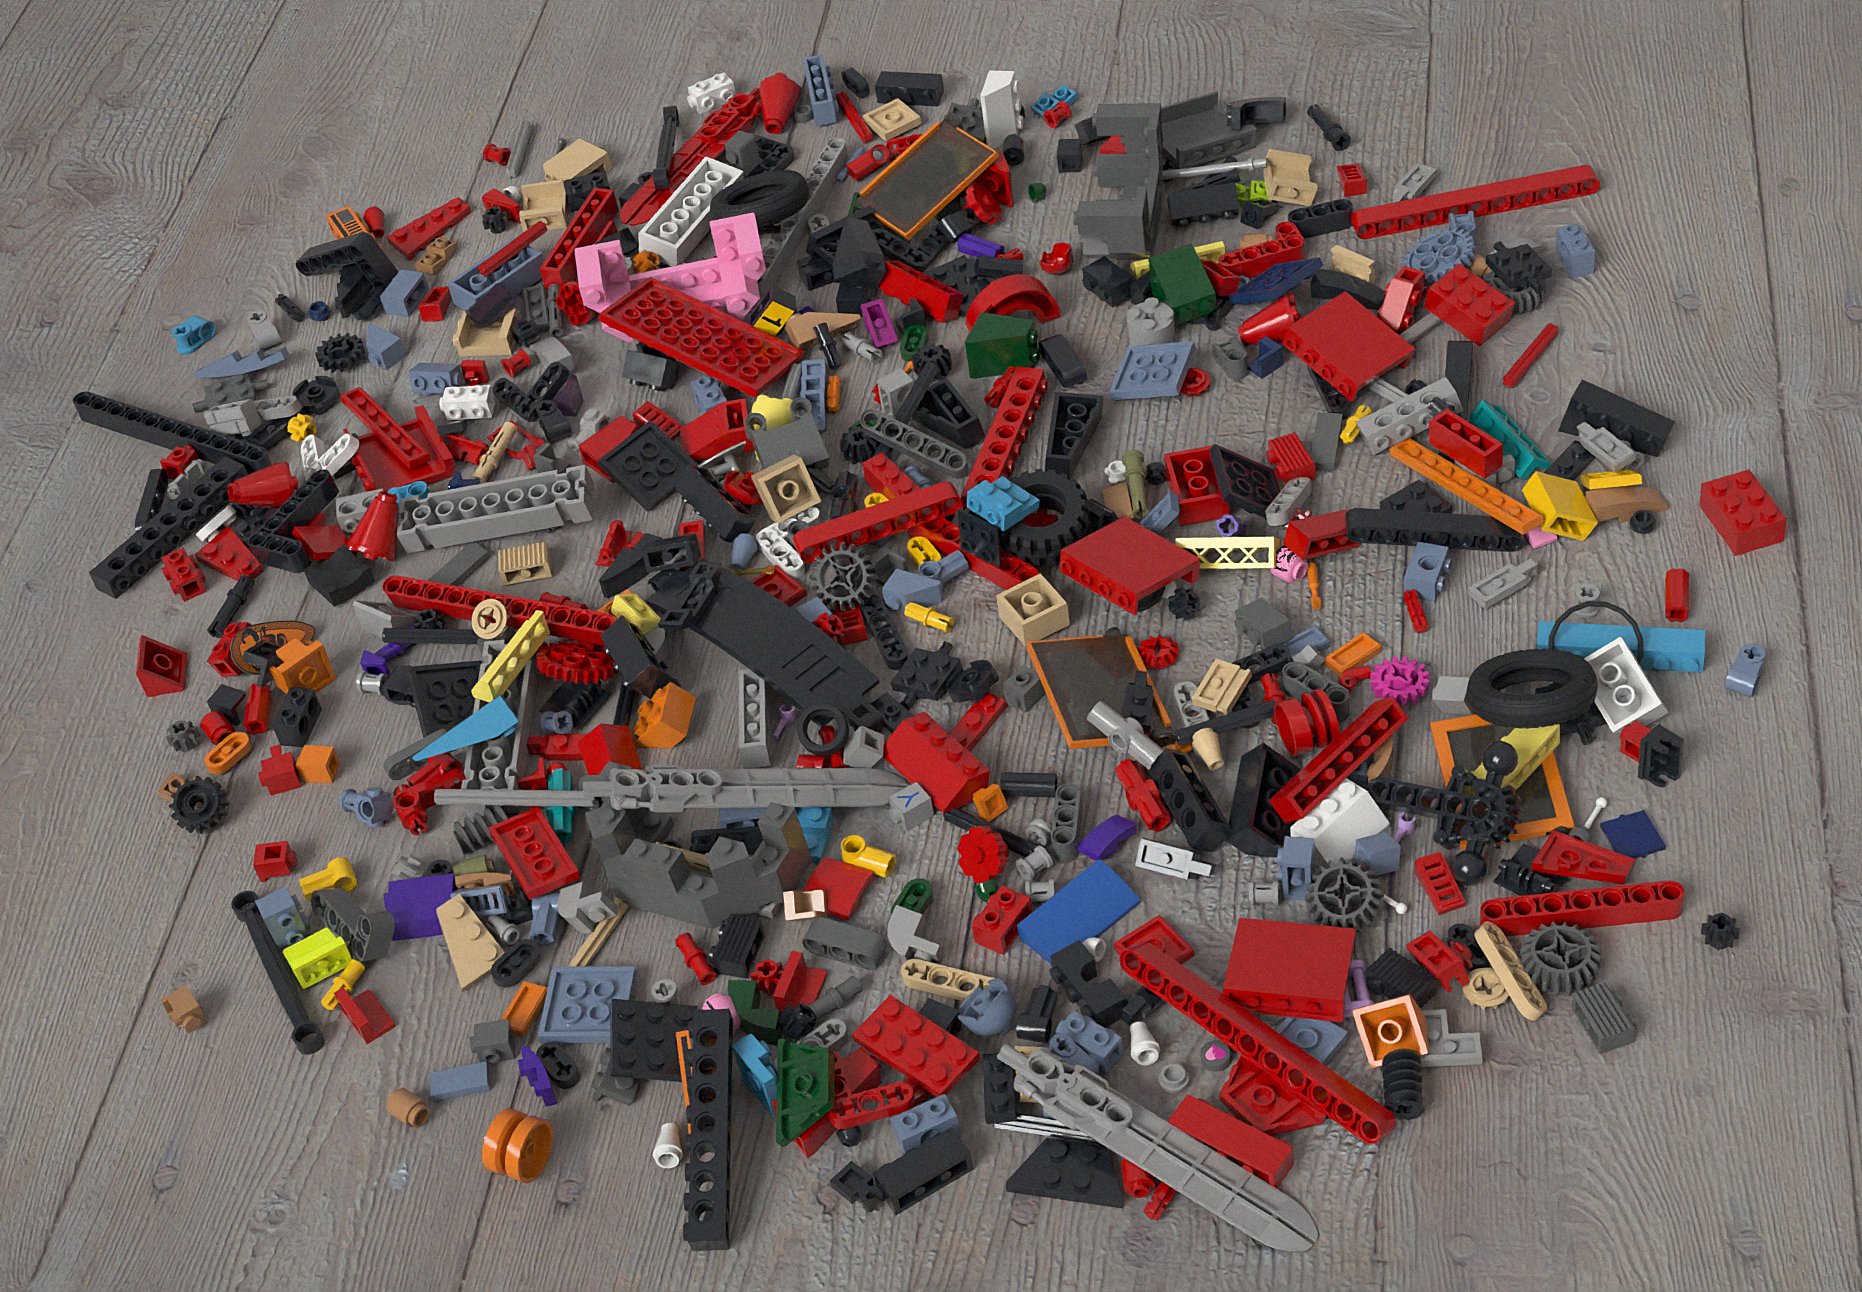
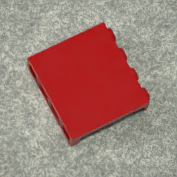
M1346 291L1288 326L1282 342L1284 346L1351 402L1355 400L1358 390L1398 365L1402 369L1409 366L1415 352V348Z
M424 405L414 407L417 419L399 424L430 454L431 460L410 470L373 433L356 437L359 441V447L350 458L352 466H355L359 479H364L362 481L366 492L382 488L384 492H387L391 488L405 486L417 481H423L428 485L456 476L453 457L441 435L438 434L437 428ZM343 429L344 434H349L347 429Z
M1125 516L1063 548L1060 553L1061 573L1133 615L1138 613V601L1167 584L1178 578H1182L1191 584L1199 579L1200 558Z
M1239 918L1224 981L1223 994L1249 1013L1343 1022L1344 999L1353 953L1355 954L1356 929Z

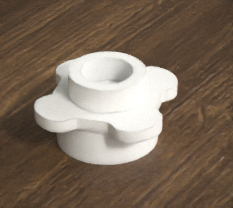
M1113 461L1105 468V474L1109 476V483L1117 484L1125 481L1124 472L1126 467L1122 461Z

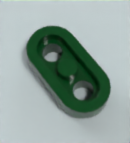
M912 325L905 330L900 346L901 357L904 361H912L913 354L916 353L917 348H924V344L927 345L929 336L925 326Z
M922 878L909 881L893 904L891 915L896 905L923 915L933 899L930 882Z

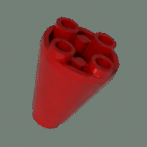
M776 73L775 76L765 78L761 81L759 87L765 130L770 134L781 133L801 95V86L787 78L784 73Z
M578 280L568 281L560 287L559 296L556 297V304L563 310L573 326L587 323L598 313L587 307V305L584 306Z
M1294 295L1283 296L1242 322L1243 325L1237 326L1242 343H1249V345L1259 344V340L1265 336L1275 343H1282L1288 326L1302 318L1301 314L1297 312V303Z
M278 462L228 484V496L232 503L279 508L295 492L294 490L298 489V480L296 476L291 475L288 462Z
M379 491L378 496H375L350 536L347 544L348 549L357 552L362 551L364 552L363 556L371 560H378V557H381L388 561H394L397 553L399 508L396 495Z

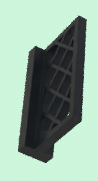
M867 206L847 216L849 218L866 220L870 228L874 226L877 229H884L906 242L905 239L874 217L876 210L871 206ZM846 217L810 234L806 253L811 257L819 254L832 264L835 253L828 252L827 249L836 251Z

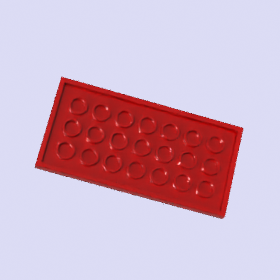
M652 277L647 278L599 314V321L610 328L639 340L647 346L655 348L667 356L673 357L690 367H694L706 375L714 377L728 386L739 389L755 398L787 373L792 364H798L804 358V350Z

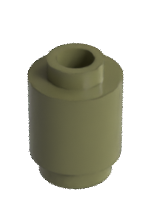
M486 855L459 861L458 865L453 866L455 877L472 873H496L493 859H487Z

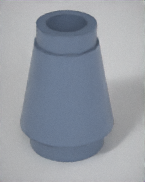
M740 534L734 539L730 565L733 570L743 572L758 548L757 540L753 536Z

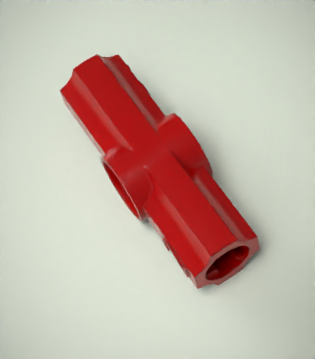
M1128 758L1121 761L1118 767L1115 768V774L1125 790L1129 806L1133 811H1138L1148 830L1155 832L1164 830L1167 824L1170 823V815L1160 801V795L1154 781L1146 778L1136 760L1133 761Z

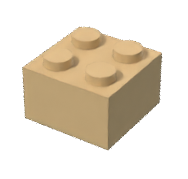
M795 454L751 476L770 519L777 523L821 502L802 458Z
M1041 573L996 595L999 617L1025 647H1027L1028 641H1039L1070 625L1066 601Z

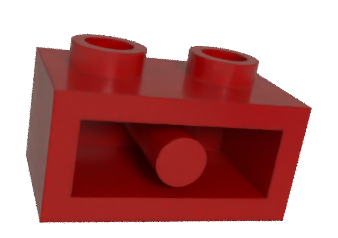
M1002 885L996 894L990 896L987 906L981 914H977L973 919L972 929L975 943L1004 955L1019 936L1017 924L1033 912L1031 897Z

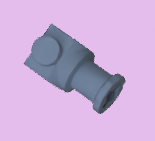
M371 787L361 793H357L354 789H346L339 798V807L344 812L354 811L359 821L367 823L369 827H381L384 825L385 820L391 819L394 807L391 793L384 792L383 788Z

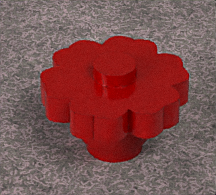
M974 183L966 189L967 195L965 197L968 203L964 205V209L972 208L980 221L988 222L991 226L1002 219V210L998 201L993 198L992 193L985 186L982 185L980 187L978 183Z
M977 826L970 828L969 834L961 836L957 849L962 855L959 859V865L965 876H972L975 883H983L996 879V875L1004 873L1008 862L1009 849L1000 833H992L990 826Z

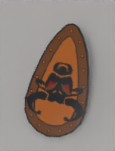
M292 620L250 625L238 631L232 639L230 646L231 657L235 665L243 672L259 675L261 667L242 661L244 651L262 640L284 646L292 639L297 638L306 646V642L313 639L316 631L310 624Z

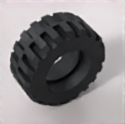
M1035 469V472L1032 473L1026 471L1021 473L1020 477L1016 478L1015 476L1009 480L1040 500L1039 508L1036 510L1050 509L1059 512L1063 516L1057 522L1045 527L1028 526L1020 520L1009 528L1007 536L1000 537V548L1010 555L1032 564L1033 567H1041L1044 564H1048V567L1055 566V562L1060 561V553L1063 548L1090 534L1089 505L1085 491L1081 489L1080 484L1076 480H1071L1070 476L1064 473L1059 475L1057 471L1050 469L1048 472H1043V469Z

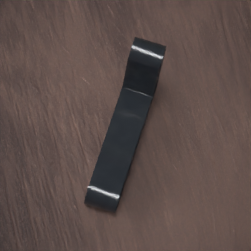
M360 232L310 247L295 263L298 271L305 276L356 263L374 288L380 286L384 291L398 274V270L374 238L366 232Z
M322 469L313 473L249 538L248 545L259 563L292 573L304 572V569L311 565L312 562L302 543L294 540L295 537L292 533L294 527L308 526L338 495L339 489L328 470Z

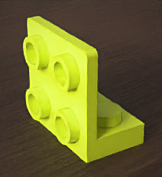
M327 927L283 950V954L303 990L346 968L352 959L342 937L336 938Z

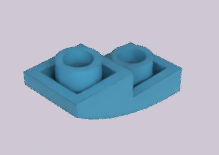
M1062 84L1051 96L1044 93L1031 106V110L1043 116L1046 110H1052L1058 102L1064 101L1070 106L1079 97L1075 91Z

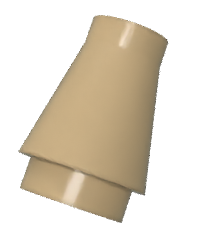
M1211 728L1197 731L1192 737L1193 747L1205 761L1209 770L1221 768L1224 765V761L1222 759L1218 734Z

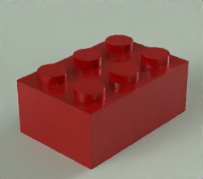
M1458 264L1429 287L1424 308L1480 347L1510 321L1515 302L1461 264Z
M1213 445L1164 454L1166 478L1170 492L1178 495L1180 508L1178 520L1180 526L1221 519L1223 515H1230L1229 504L1222 499L1209 452Z
M1750 469L1701 483L1699 506L1735 556L1784 542L1787 518Z

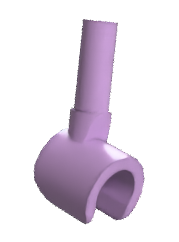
M786 704L780 706V721L772 735L774 739L778 740L787 724L795 722L794 706L790 711L786 710Z
M1403 812L1399 815L1398 831L1393 838L1398 844L1402 837L1414 832L1415 816L1411 821H1405L1406 813Z

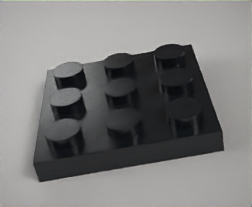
M651 420L598 460V466L647 512L676 491L675 487L688 464L699 466Z
M1214 444L1209 452L1222 499L1229 505H1235L1250 514L1254 513L1267 520L1265 511L1281 492L1274 470Z
M612 999L610 1003L611 1076L682 1082L676 1032L688 1030L689 1021L694 1020V1010H697V1006Z

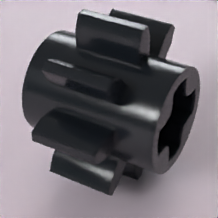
M491 207L482 215L484 229H490L493 234L502 233L505 231L506 226H509L507 211L502 212L499 207Z
M524 317L513 324L515 329L511 332L518 345L524 343L526 347H529V345L538 341L536 336L540 335V331L533 320L527 322Z
M1182 587L1174 590L1175 595L1168 597L1169 611L1175 615V619L1184 618L1188 620L1194 618V612L1200 611V598L1193 592L1192 588L1185 590Z
M425 609L415 617L417 623L414 624V628L444 629L443 625L446 624L443 614H438L437 609Z
M1722 912L1713 916L1708 915L1707 923H1702L1701 934L1705 935V944H1709L1717 950L1727 947L1733 948L1734 940L1739 939L1740 929L1735 927L1736 919H1731L1730 916Z
M799 1003L795 1008L789 1004L779 1018L782 1022L780 1029L787 1037L793 1040L798 1039L800 1035L804 1038L814 1030L813 1028L816 1023L812 1020L815 1018V1015L804 1004Z

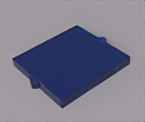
M1644 810L1629 815L1621 814L1619 818L1600 823V828L1613 850L1617 853L1636 859L1639 857L1646 858L1649 854L1666 850L1665 843Z

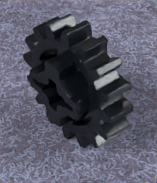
M339 333L336 338L330 336L328 341H322L323 346H317L318 352H315L319 367H323L324 371L331 369V372L334 373L338 369L340 372H343L344 368L352 369L354 364L359 365L358 359H364L363 354L366 351L362 339L357 338V335L350 337L349 333H346L344 336H341Z

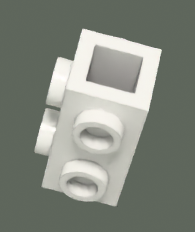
M725 72L687 87L689 92L687 97L688 103L699 114L724 105L728 102L729 98L736 94L734 83Z
M490 385L446 387L443 397L440 398V409L444 411L447 420L492 418L495 407V399Z

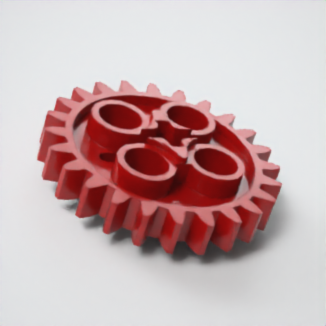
M568 640V643L558 641V644L549 643V646L543 645V649H538L536 654L537 669H540V673H546V677L555 676L554 680L564 679V682L572 681L575 684L583 681L588 684L589 681L598 683L599 679L607 681V677L614 678V675H618V671L612 664L614 659L598 644L593 645L592 643L582 641L574 643L571 640Z

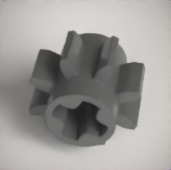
M177 721L168 729L171 735L166 736V739L176 752L179 750L187 752L198 744L196 738L201 735L197 726H193L191 721Z

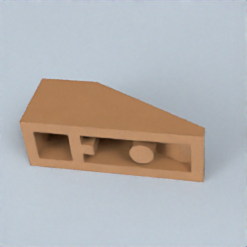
M806 312L801 315V313H797L787 320L785 330L793 345L801 350H805L819 344L813 327H817L816 325L827 323L830 334L834 338L858 328L861 317L859 314Z

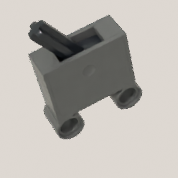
M803 397L794 399L790 406L792 422L767 430L766 419L762 414L751 413L746 417L745 435L752 441L763 470L795 454L802 458L815 486L826 494H829L835 488V482L820 471L829 467V456L813 419L812 405L808 399ZM802 409L805 410L807 413H805L804 415H799L796 413V411ZM752 425L761 426L759 430H752L750 427Z

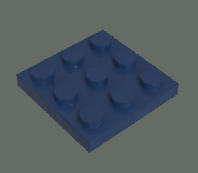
M1320 257L1275 263L1228 295L1231 304L1242 303V305H1247L1254 301L1259 304L1270 299L1272 302L1277 301L1285 296L1284 293L1286 291L1299 287L1302 280L1315 276L1317 274L1316 271L1324 265Z

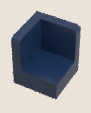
M1265 336L1259 340L1260 355L1248 362V370L1262 379L1283 366L1282 347Z

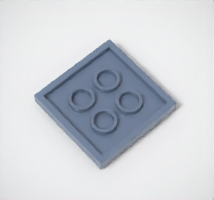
M1194 341L1128 346L1109 391L1111 400L1179 395L1196 351Z
M635 966L552 967L538 1032L539 1042L610 1043V1003L612 999L632 1000L637 976Z

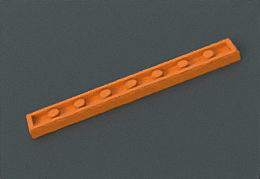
M1410 438L1389 448L1390 456L1522 535L1543 524V516Z

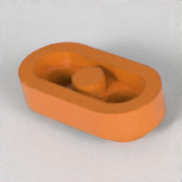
M244 732L232 733L214 747L204 759L208 771L212 774L225 773L243 758L252 747L248 735Z

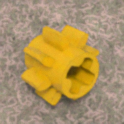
M299 413L297 417L291 418L288 423V432L292 433L290 439L303 442L307 436L311 434L315 436L317 425L312 423L314 418Z

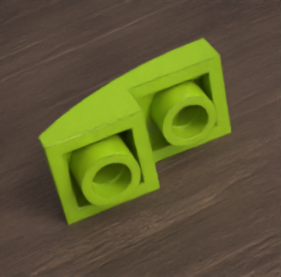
M1252 180L1250 187L1235 184L1239 205H1244L1246 200L1256 198L1272 202V200L1267 199L1266 186L1263 181Z

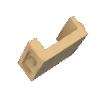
M580 138L543 164L547 181L561 179L564 181L585 176L595 169L606 171V173L612 170L608 152Z
M1269 149L1266 155L1268 167L1263 168L1267 199L1311 206L1318 189L1317 183L1310 182L1308 169L1312 161L1311 156Z
M562 179L521 186L524 201L523 211H520L519 217L524 232L538 221L545 223L548 230L567 227V194Z
M516 308L508 309L504 319H498L490 327L479 329L466 312L463 311L461 319L458 320L457 332L453 335V345L457 347L459 356L512 355L516 341L511 331L515 329L513 324L519 321Z

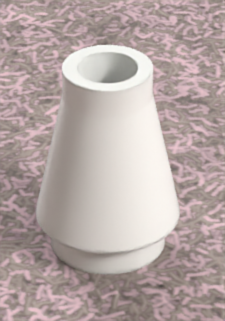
M1135 1022L1130 1026L1131 1057L1140 1065L1153 1064L1159 1057L1160 1047L1148 1030L1147 1025L1144 1022Z
M666 1123L661 1127V1133L653 1151V1157L657 1165L662 1168L676 1167L683 1157L679 1127L673 1123Z

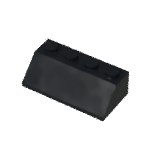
M1264 742L1241 756L1228 823L1231 829L1226 834L1225 841L1245 855L1277 858L1278 848L1284 847L1285 836L1291 837L1290 827L1295 824V821L1285 823L1269 800L1297 775L1301 769Z

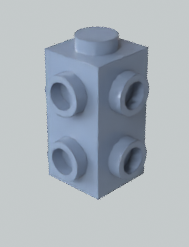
M418 363L409 370L412 392H421L422 395L442 393L443 395L446 387L463 386L464 376L461 372L460 364Z
M1073 1011L1067 1019H1063L1057 1026L1056 1034L1063 1033L1071 1037L1087 1055L1097 1062L1099 1071L1105 1075L1110 1072L1124 1055L1120 1035L1112 1029H1106L1098 1025L1089 1016H1082ZM1063 1044V1045H1062V1047L1060 1048V1051H1062V1050L1064 1049V1047L1066 1046V1044Z

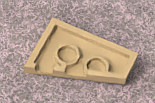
M458 894L438 907L436 913L461 991L463 992L491 973L493 963L505 952L461 895Z

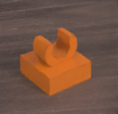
M994 783L986 789L980 788L973 794L976 808L981 819L990 822L1008 809L1000 786Z

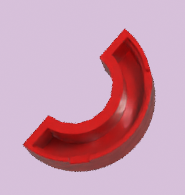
M1016 274L994 280L984 288L968 308L965 325L971 331L981 312L1009 316L1019 310H1030L1037 320L1042 323L1060 318L1061 311L1057 301L1039 279L1030 275Z

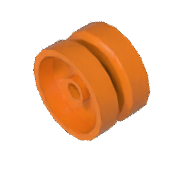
M512 1108L503 1109L492 1121L484 1139L482 1162L485 1169L502 1176L508 1175V1177L525 1184L533 1182L544 1169L551 1153L553 1144V1128L551 1123L533 1115L528 1116Z

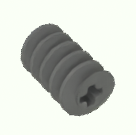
M494 805V813L488 808L484 809V818L478 812L474 813V822L465 817L464 827L458 821L454 822L453 834L463 855H465V846H468L472 851L475 850L476 841L485 846V837L494 842L488 827L508 819L504 810L499 805Z

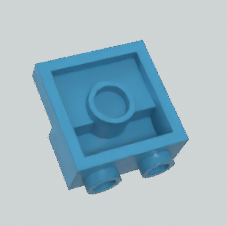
M1003 476L992 483L984 480L967 491V507L1003 531L1039 508V499Z
M793 807L796 810L812 857L811 863H820L825 856L834 825L832 809L830 807Z
M751 1033L732 1045L742 1081L769 1113L776 1117L772 1101L777 1099V1071L769 1059L772 1053L763 1040L758 1042Z

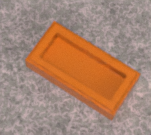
M1363 631L1324 657L1326 659L1324 665L1341 677L1345 670L1360 667L1381 653L1382 645Z
M523 981L501 1020L509 1019L514 1035L525 1038L545 1004L548 987Z

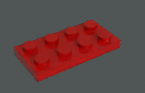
M539 807L488 827L492 839L529 900L580 879L578 869Z
M889 995L852 1034L855 1043L936 1097L943 1094L947 1096L980 1060L978 1051L892 995Z

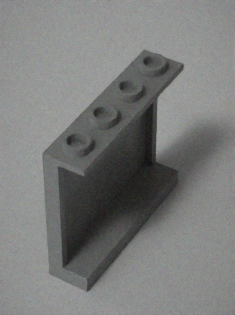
M1217 91L1161 107L1164 146L1161 152L1178 169L1189 168L1256 148L1257 128L1254 125H1250L1240 130H1231V126H1227V113L1218 105Z

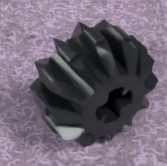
M933 343L931 346H927L924 344V348H917L916 353L913 354V369L917 376L920 375L927 362L934 363L939 368L934 379L940 380L941 376H948V371L952 370L951 354L949 349H945L943 345L936 346Z
M858 426L857 429L849 428V433L842 434L840 449L846 461H851L852 464L857 462L862 464L873 457L881 442L867 436L863 428Z

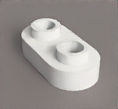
M231 505L227 506L206 524L196 536L202 542L206 539L210 542L220 533L217 530L222 525L227 527L236 520L234 514L237 511Z

